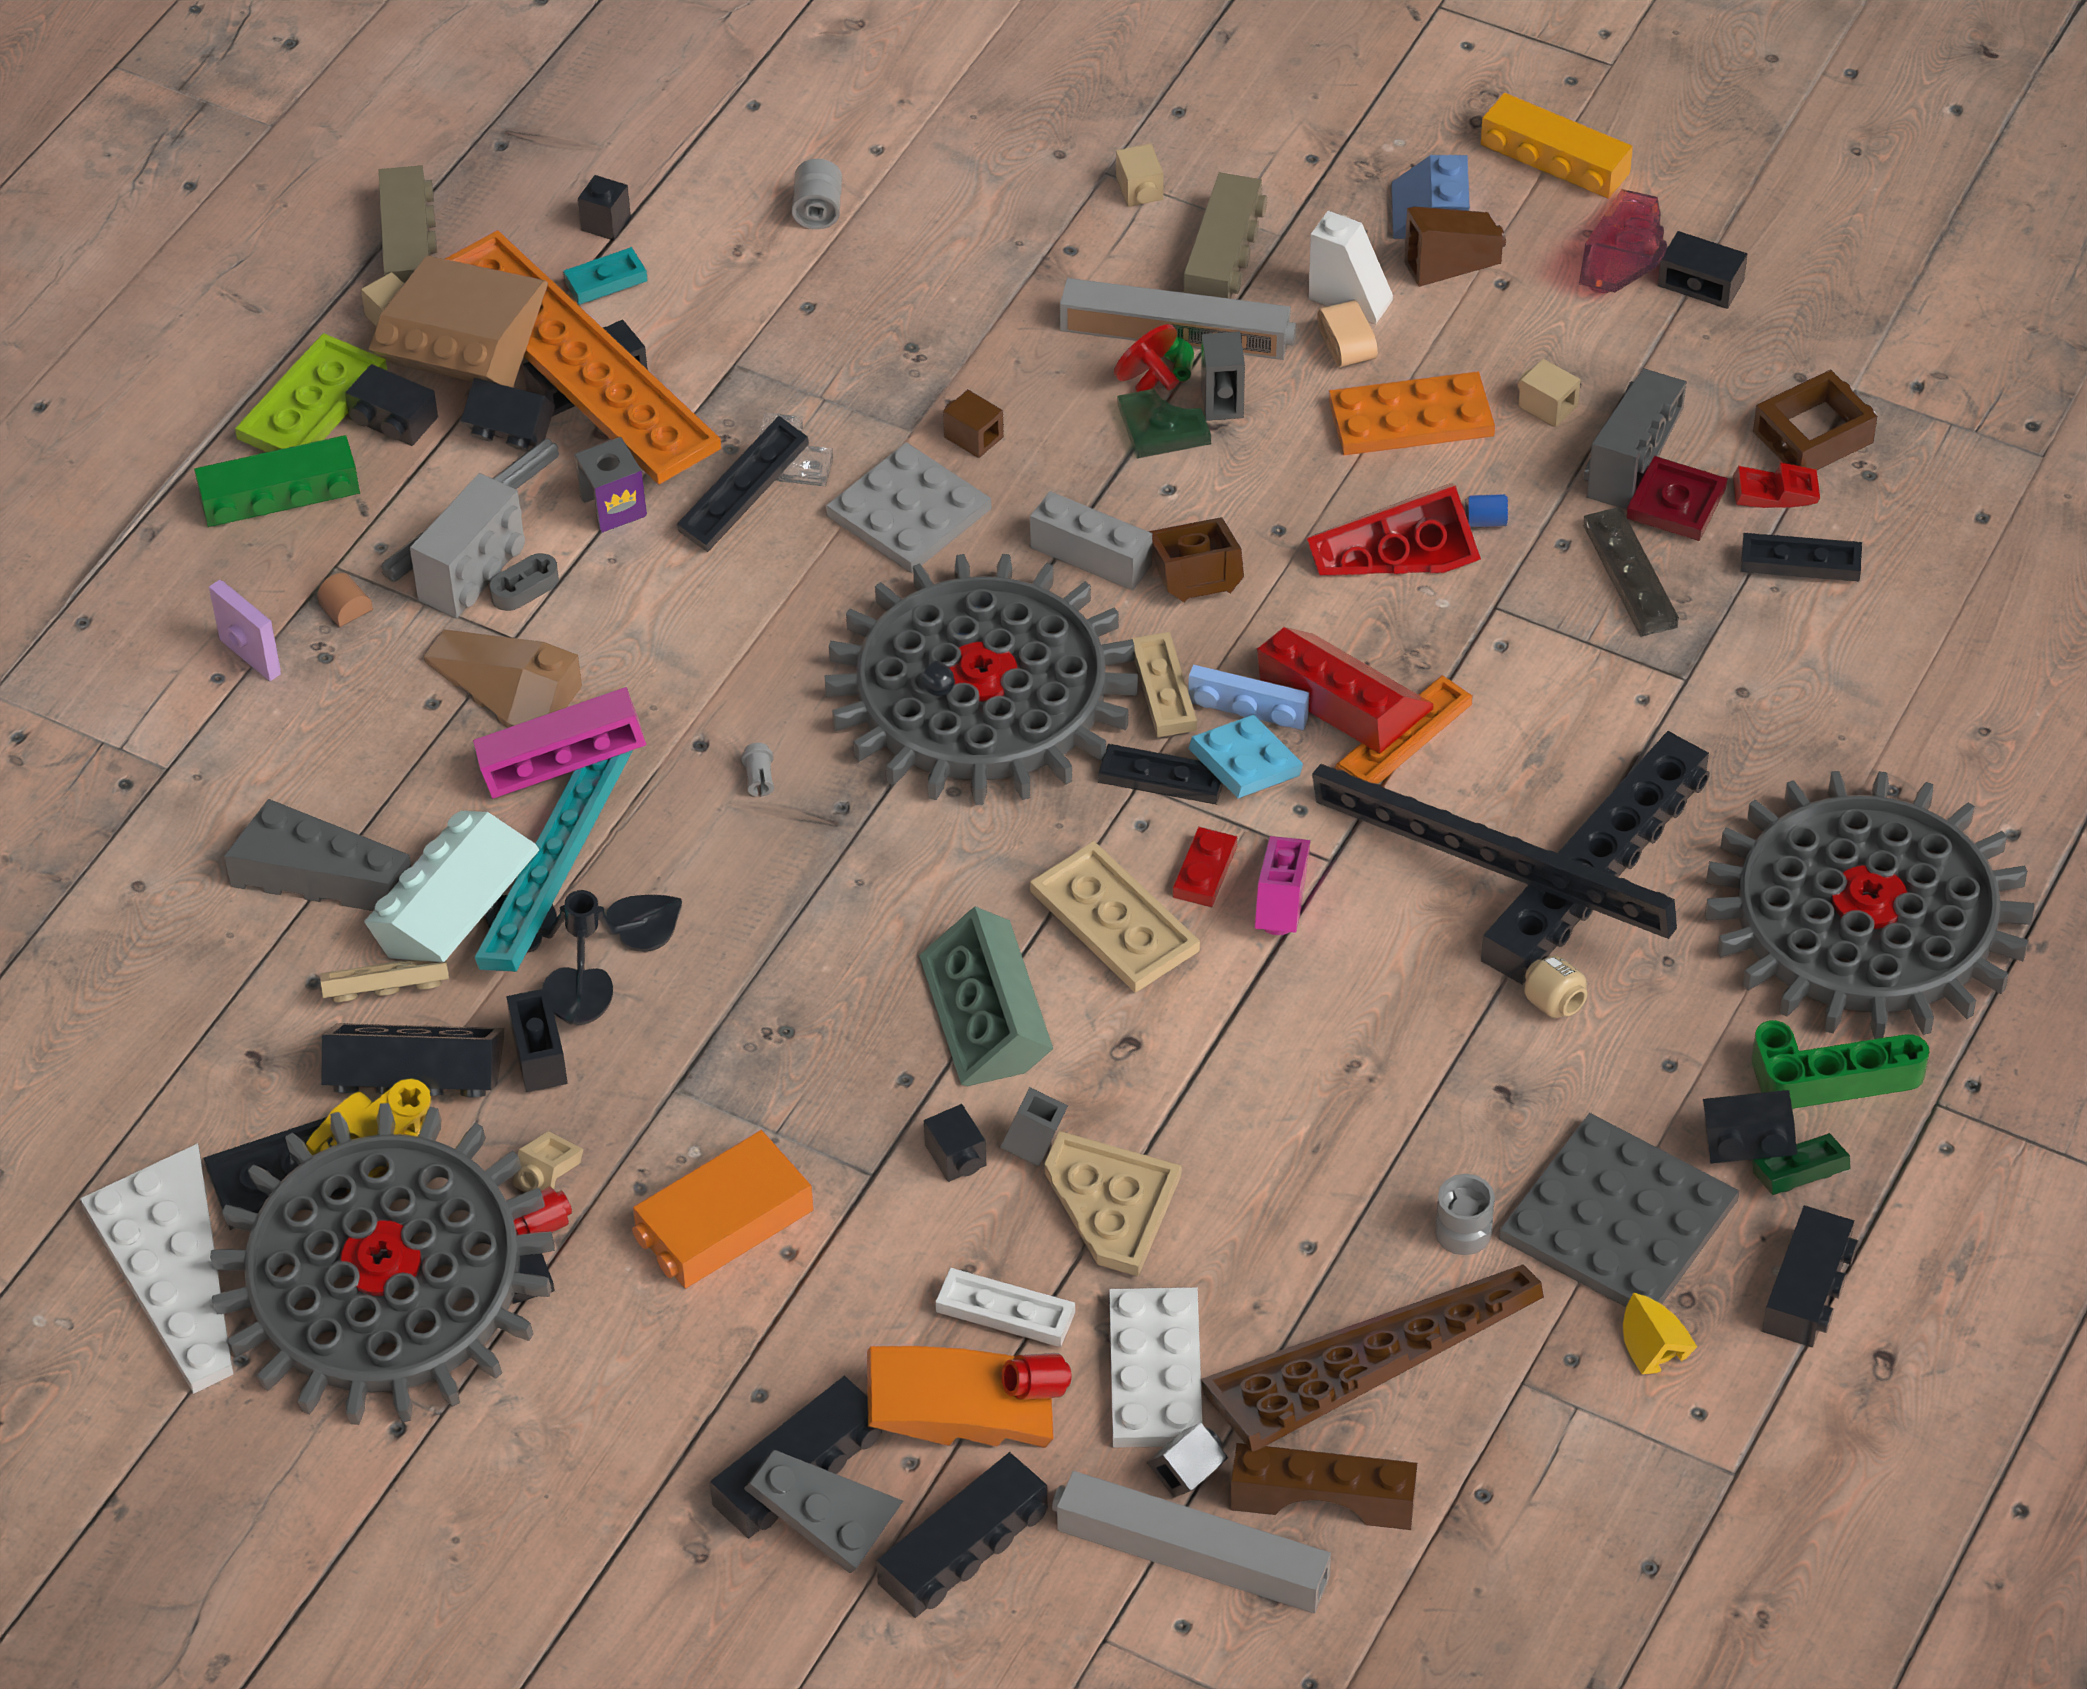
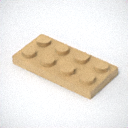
M1095 841L1030 881V892L1135 993L1200 951V940Z

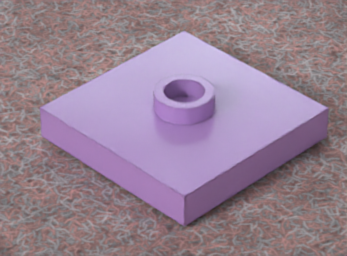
M218 580L209 586L220 641L268 681H272L281 675L271 620L224 581Z

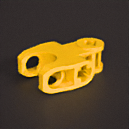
M405 1079L394 1084L392 1088L374 1102L363 1092L354 1093L336 1106L330 1114L340 1112L348 1124L352 1140L377 1135L379 1106L382 1103H389L396 1123L394 1134L418 1136L423 1118L431 1104L430 1090L419 1080ZM330 1114L306 1143L307 1150L313 1156L330 1148L327 1140L333 1137L330 1145H337L331 1131ZM383 1166L376 1167L369 1172L368 1176L380 1178L388 1172L389 1168Z

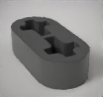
M544 553L533 554L493 577L490 582V592L494 606L504 611L515 610L552 590L559 581L555 558Z

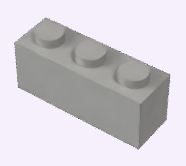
M1049 491L1030 516L1032 549L1125 588L1134 590L1152 566V533Z

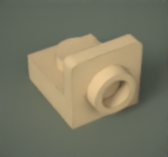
M549 1131L519 1149L518 1157L522 1168L514 1174L513 1186L523 1192L536 1188L542 1190L548 1186L554 1189L558 1177L581 1163L583 1149Z

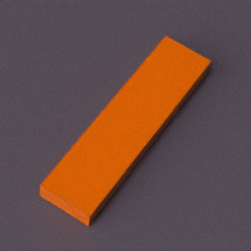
M1441 675L1419 694L1433 703V710L1382 753L1379 754L1361 743L1335 765V769L1343 770L1365 781L1379 784L1472 705L1473 695Z

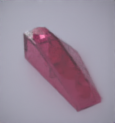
M1621 189L1585 243L1579 285L1588 286L1597 293H1615L1659 265L1666 254L1667 242L1663 240L1664 227L1660 225L1661 212L1658 197Z

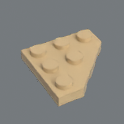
M1059 1131L1045 1162V1175L1097 1265L1139 1277L1181 1178V1165Z

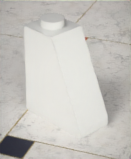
M1327 211L1311 233L1309 299L1326 306L1356 300L1367 321L1376 324L1393 301V294L1363 224Z

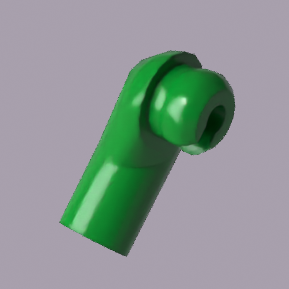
M1176 337L1173 345L1164 357L1174 363L1173 374L1179 381H1187L1192 373L1194 350L1187 341Z

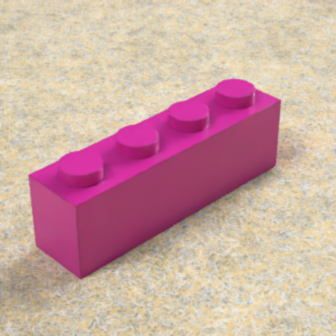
M627 687L473 740L480 770L492 799L646 746L640 721Z

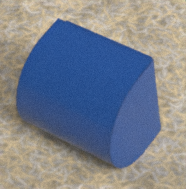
M1505 494L1467 496L1465 499V514L1469 526H1507L1508 496H1505Z

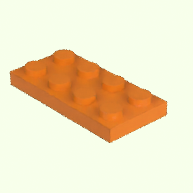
M1479 371L1329 390V404L1343 456L1493 437L1495 435V423Z

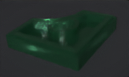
M1155 389L1117 396V405L1137 459L1211 444V433L1201 408L1185 409L1173 406L1161 399Z

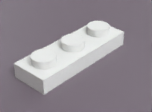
M950 1268L936 1300V1312L1061 1347L1075 1314V1302Z

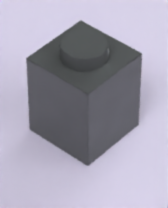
M1029 1087L1000 1148L1040 1166L1068 1105Z

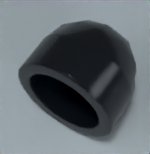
M939 660L931 663L920 679V687L935 696L947 695L955 685L953 672Z

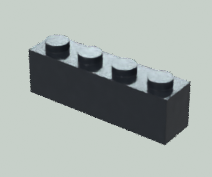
M844 1375L710 1481L713 1507L748 1539L759 1530L770 1528L779 1516L744 1489L767 1455L776 1450L837 1474L845 1466L848 1459L861 1449L870 1448L882 1433V1429L868 1426V1396Z
M1008 1452L876 1560L878 1585L914 1618L918 1617L927 1608L933 1609L937 1607L951 1588L960 1581L965 1582L971 1579L985 1560L994 1553L1000 1554L1005 1551L1012 1543L1014 1536L1025 1527L1036 1525L1044 1517L1048 1509L1047 1484L1011 1452Z

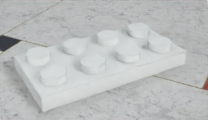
M1198 1287L1110 1289L1113 1448L1165 1447L1184 1429L1202 1423Z

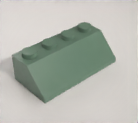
M974 906L919 955L962 1085L972 1086L1025 1074L1054 1049L1010 920Z

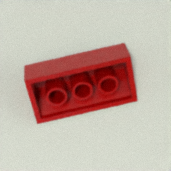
M1283 627L1257 648L1260 681L1309 692L1308 712L1379 754L1433 710L1432 702L1313 633Z

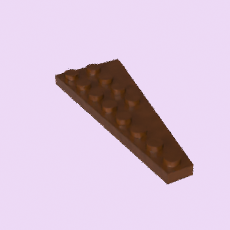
M1522 1264L1202 1378L1203 1392L1253 1452L1544 1298L1542 1282Z

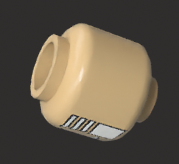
M1556 955L1549 956L1543 960H1537L1530 965L1526 972L1524 988L1526 998L1552 1018L1572 1016L1584 1005L1588 995L1586 978L1583 973L1562 957Z

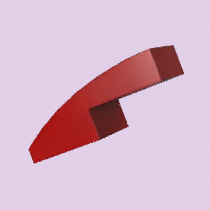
M1780 463L1774 473L1738 465L1733 474L1737 505L1760 508H1791L1817 504L1820 500L1816 469Z

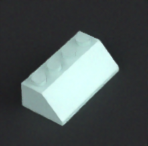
M460 811L448 820V826L441 834L426 845L423 854L414 865L401 874L399 882L388 895L382 897L376 903L374 911L364 923L390 959L445 962L539 851L537 845L489 812Z

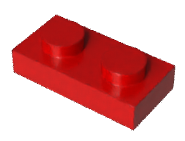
M1198 826L1173 886V898L1213 907L1237 849L1238 836Z

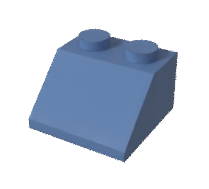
M1430 155L1392 181L1393 239L1406 238L1407 208L1417 206L1469 211L1468 155Z

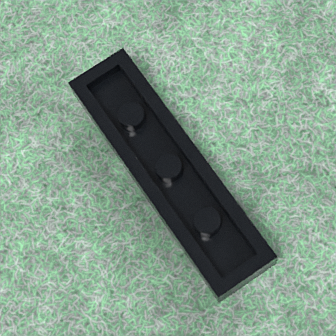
M778 416L677 523L678 531L703 550L709 552L809 445L808 436Z

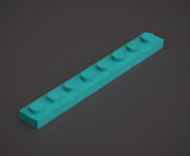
M633 750L585 766L573 772L535 843L539 851L518 875L474 957L479 970L517 972Z

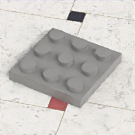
M906 442L827 504L826 509L829 518L910 573H913L914 565L919 563L923 565L990 511L992 506L989 496Z

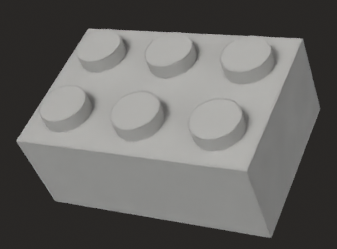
M478 473L410 547L418 601L457 619L467 607H471L476 602L479 594L491 582L492 578L501 572L502 568L512 557L520 554L525 544V536L523 533L518 490Z

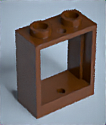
M1830 369L1757 404L1753 432L1783 463L1819 470L1874 443L1878 416L1870 405L1865 404L1852 391L1847 382L1842 381ZM1826 402L1846 423L1809 440L1789 419Z

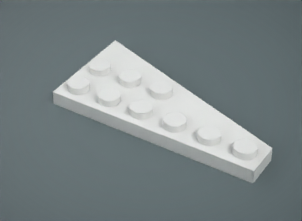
M197 1143L80 1198L83 1210L193 1394L233 1375L224 1314H217L212 1301V1296L221 1293L218 1269H214L210 1259L211 1250H215L201 1155Z

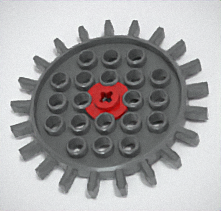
M965 554L956 555L954 567L956 579L934 584L927 571L919 563L913 566V582L917 591L901 599L881 582L875 585L876 603L886 610L878 620L853 609L847 611V630L865 637L862 646L830 641L829 659L832 663L856 666L857 673L824 675L826 697L858 695L859 702L832 710L833 726L835 731H839L867 722L871 731L853 741L854 757L860 762L883 747L888 748L896 755L886 766L887 782L893 786L914 765L927 772H931L928 776L929 799H938L944 789L947 777L972 780L971 793L975 805L984 804L987 795V780L1009 777L1013 778L1015 789L1021 799H1029L1030 775L1028 772L1048 765L1065 785L1072 782V765L1064 754L1073 747L1077 746L1100 761L1103 760L1106 753V740L1090 731L1095 721L1126 730L1129 725V709L1104 702L1105 694L1137 696L1138 674L1105 672V666L1135 661L1133 639L1101 645L1100 636L1119 628V612L1114 607L1086 619L1079 610L1091 601V585L1084 581L1067 596L1061 598L1049 591L1054 582V569L1051 564L1046 563L1038 572L1033 583L1030 584L1011 579L1012 563L1009 554L1001 555L997 564L996 577H970V565ZM976 606H984L985 608H976ZM957 633H968V634H967V635H959V634H957ZM937 660L948 666L954 674V688L945 696L932 695L920 687V679L923 672L931 663ZM895 674L897 676L889 677L886 675ZM981 741L987 742V743H984V744H978V743H980Z
M1831 771L1828 789L1830 798L1810 803L1794 780L1787 782L1784 799L1792 811L1780 818L1757 800L1749 803L1747 819L1763 831L1757 840L1727 827L1724 829L1720 848L1745 859L1743 867L1709 861L1706 883L1739 889L1738 897L1707 898L1705 917L1706 921L1740 919L1742 929L1719 936L1717 952L1721 958L1752 949L1759 961L1745 969L1743 986L1749 991L1773 975L1789 986L1782 996L1780 1014L1788 1017L1799 1006L1802 999L1807 996L1828 1005L1825 1011V1032L1834 1033L1841 1022L1843 1009L1870 1012V1027L1874 1039L1884 1037L1888 1022L1887 1012L1910 1009L1915 1023L1922 1034L1925 1035L1931 1033L1934 1020L1933 1011L1929 1004L1944 997L1966 1019L1974 1015L1976 999L1963 987L1972 977L2000 994L2006 990L2009 973L1987 961L1990 952L2024 961L2029 940L1998 931L1997 927L1998 923L2031 925L2034 903L2000 900L1999 891L2025 887L2028 872L2026 866L1992 870L1988 859L2004 852L2007 835L2000 831L1974 843L1963 831L1972 823L1975 806L1968 802L1947 820L1929 811L1934 784L1925 782L1911 804L1887 798L1889 792L1887 772H1878L1873 783L1872 796H1848L1840 771ZM1850 826H1855V827H1858V828H1860V829H1859V830H1855V829H1851V828H1849V827H1850ZM1893 838V839H1898V840H1900V841H1899V842H1894V841H1890V840H1888V839ZM1796 844H1805L1808 847H1800ZM1928 851H1937L1940 854H1932ZM1836 856H1845L1849 859H1839ZM1875 868H1883L1888 871H1878ZM1784 873H1791V874H1794V875H1796V876H1794V877H1789V876H1785V875H1783V874H1784ZM1916 880L1925 881L1927 884L1918 883ZM1829 885L1835 887L1836 889H1827L1823 886ZM1955 893H1965L1968 896H1959ZM1770 903H1778L1783 906L1775 907L1770 905ZM1903 910H1910L1916 914H1908L1903 912ZM1816 915L1823 919H1813L1810 916ZM1943 923H1952L1956 926H1946ZM1850 928H1856L1862 932L1852 931ZM1897 940L1904 944H1894L1890 941ZM1797 946H1806L1810 949L1803 950L1797 948ZM1930 953H1939L1944 957H1936ZM1845 958L1850 960L1851 962H1841L1837 959ZM1877 971H1886L1891 973V975H1882Z
M382 1103L377 1114V1135L352 1140L348 1124L340 1112L330 1114L331 1131L337 1145L325 1149L314 1156L310 1154L305 1143L294 1133L289 1134L285 1139L290 1155L299 1164L298 1167L290 1172L282 1181L273 1177L267 1170L254 1164L248 1170L252 1183L257 1189L269 1195L259 1213L230 1205H225L222 1211L228 1225L250 1231L246 1250L216 1249L211 1250L210 1254L214 1269L245 1270L246 1287L212 1296L217 1314H226L252 1307L257 1322L227 1339L234 1355L237 1357L268 1340L278 1353L257 1374L259 1382L265 1390L269 1391L292 1367H295L300 1372L309 1376L298 1398L302 1412L310 1415L319 1403L325 1388L329 1385L349 1390L345 1403L346 1414L350 1424L359 1425L363 1417L367 1392L393 1391V1404L402 1423L411 1421L413 1407L409 1397V1388L436 1380L442 1397L452 1407L459 1404L458 1387L449 1372L466 1362L469 1358H472L485 1373L495 1379L502 1374L499 1361L495 1354L484 1346L497 1328L527 1341H530L534 1334L529 1321L522 1316L508 1311L514 1294L522 1293L532 1296L550 1297L552 1290L549 1278L519 1273L520 1256L555 1251V1244L551 1231L517 1235L513 1220L545 1207L539 1188L527 1191L508 1200H505L498 1186L522 1168L518 1155L511 1151L484 1171L477 1163L471 1160L486 1139L483 1126L475 1122L454 1149L436 1141L441 1130L442 1119L438 1108L429 1107L423 1118L418 1136L394 1134L396 1123L389 1103ZM383 1166L389 1168L388 1172L380 1178L368 1176L369 1172L376 1167ZM441 1177L448 1180L446 1185L440 1189H430L427 1187L428 1183L435 1178ZM339 1188L351 1190L348 1196L341 1200L330 1198V1195ZM406 1199L410 1201L409 1205L401 1211L389 1209V1206L396 1200ZM300 1210L312 1211L311 1216L304 1221L296 1222L291 1220L293 1215ZM464 1210L469 1212L468 1217L461 1222H451L448 1220L449 1216L455 1211ZM359 1221H369L372 1223L362 1233L350 1231L352 1226ZM419 1232L431 1234L430 1238L422 1244L410 1242V1239ZM320 1243L333 1244L332 1249L326 1254L316 1255L312 1253L313 1249ZM486 1243L491 1246L483 1255L475 1256L469 1253L476 1244ZM289 1264L295 1266L293 1271L287 1276L277 1277L273 1275L275 1270L282 1265ZM448 1265L452 1267L451 1272L444 1277L437 1278L431 1276L432 1271L438 1266ZM351 1276L354 1278L353 1282L345 1288L333 1287L334 1282L339 1277ZM402 1287L414 1289L412 1295L406 1299L397 1300L392 1297L395 1291ZM303 1298L315 1299L313 1306L307 1310L300 1311L294 1309L296 1303ZM467 1298L474 1301L473 1305L465 1311L452 1309L453 1305L460 1299ZM371 1309L375 1311L374 1316L368 1321L358 1322L354 1320L355 1315L361 1310ZM422 1321H432L435 1323L433 1329L427 1333L420 1334L413 1331L415 1326ZM332 1331L336 1333V1337L330 1343L318 1344L315 1342L317 1336L323 1332ZM384 1343L397 1345L395 1350L389 1355L379 1356L375 1354L376 1349Z

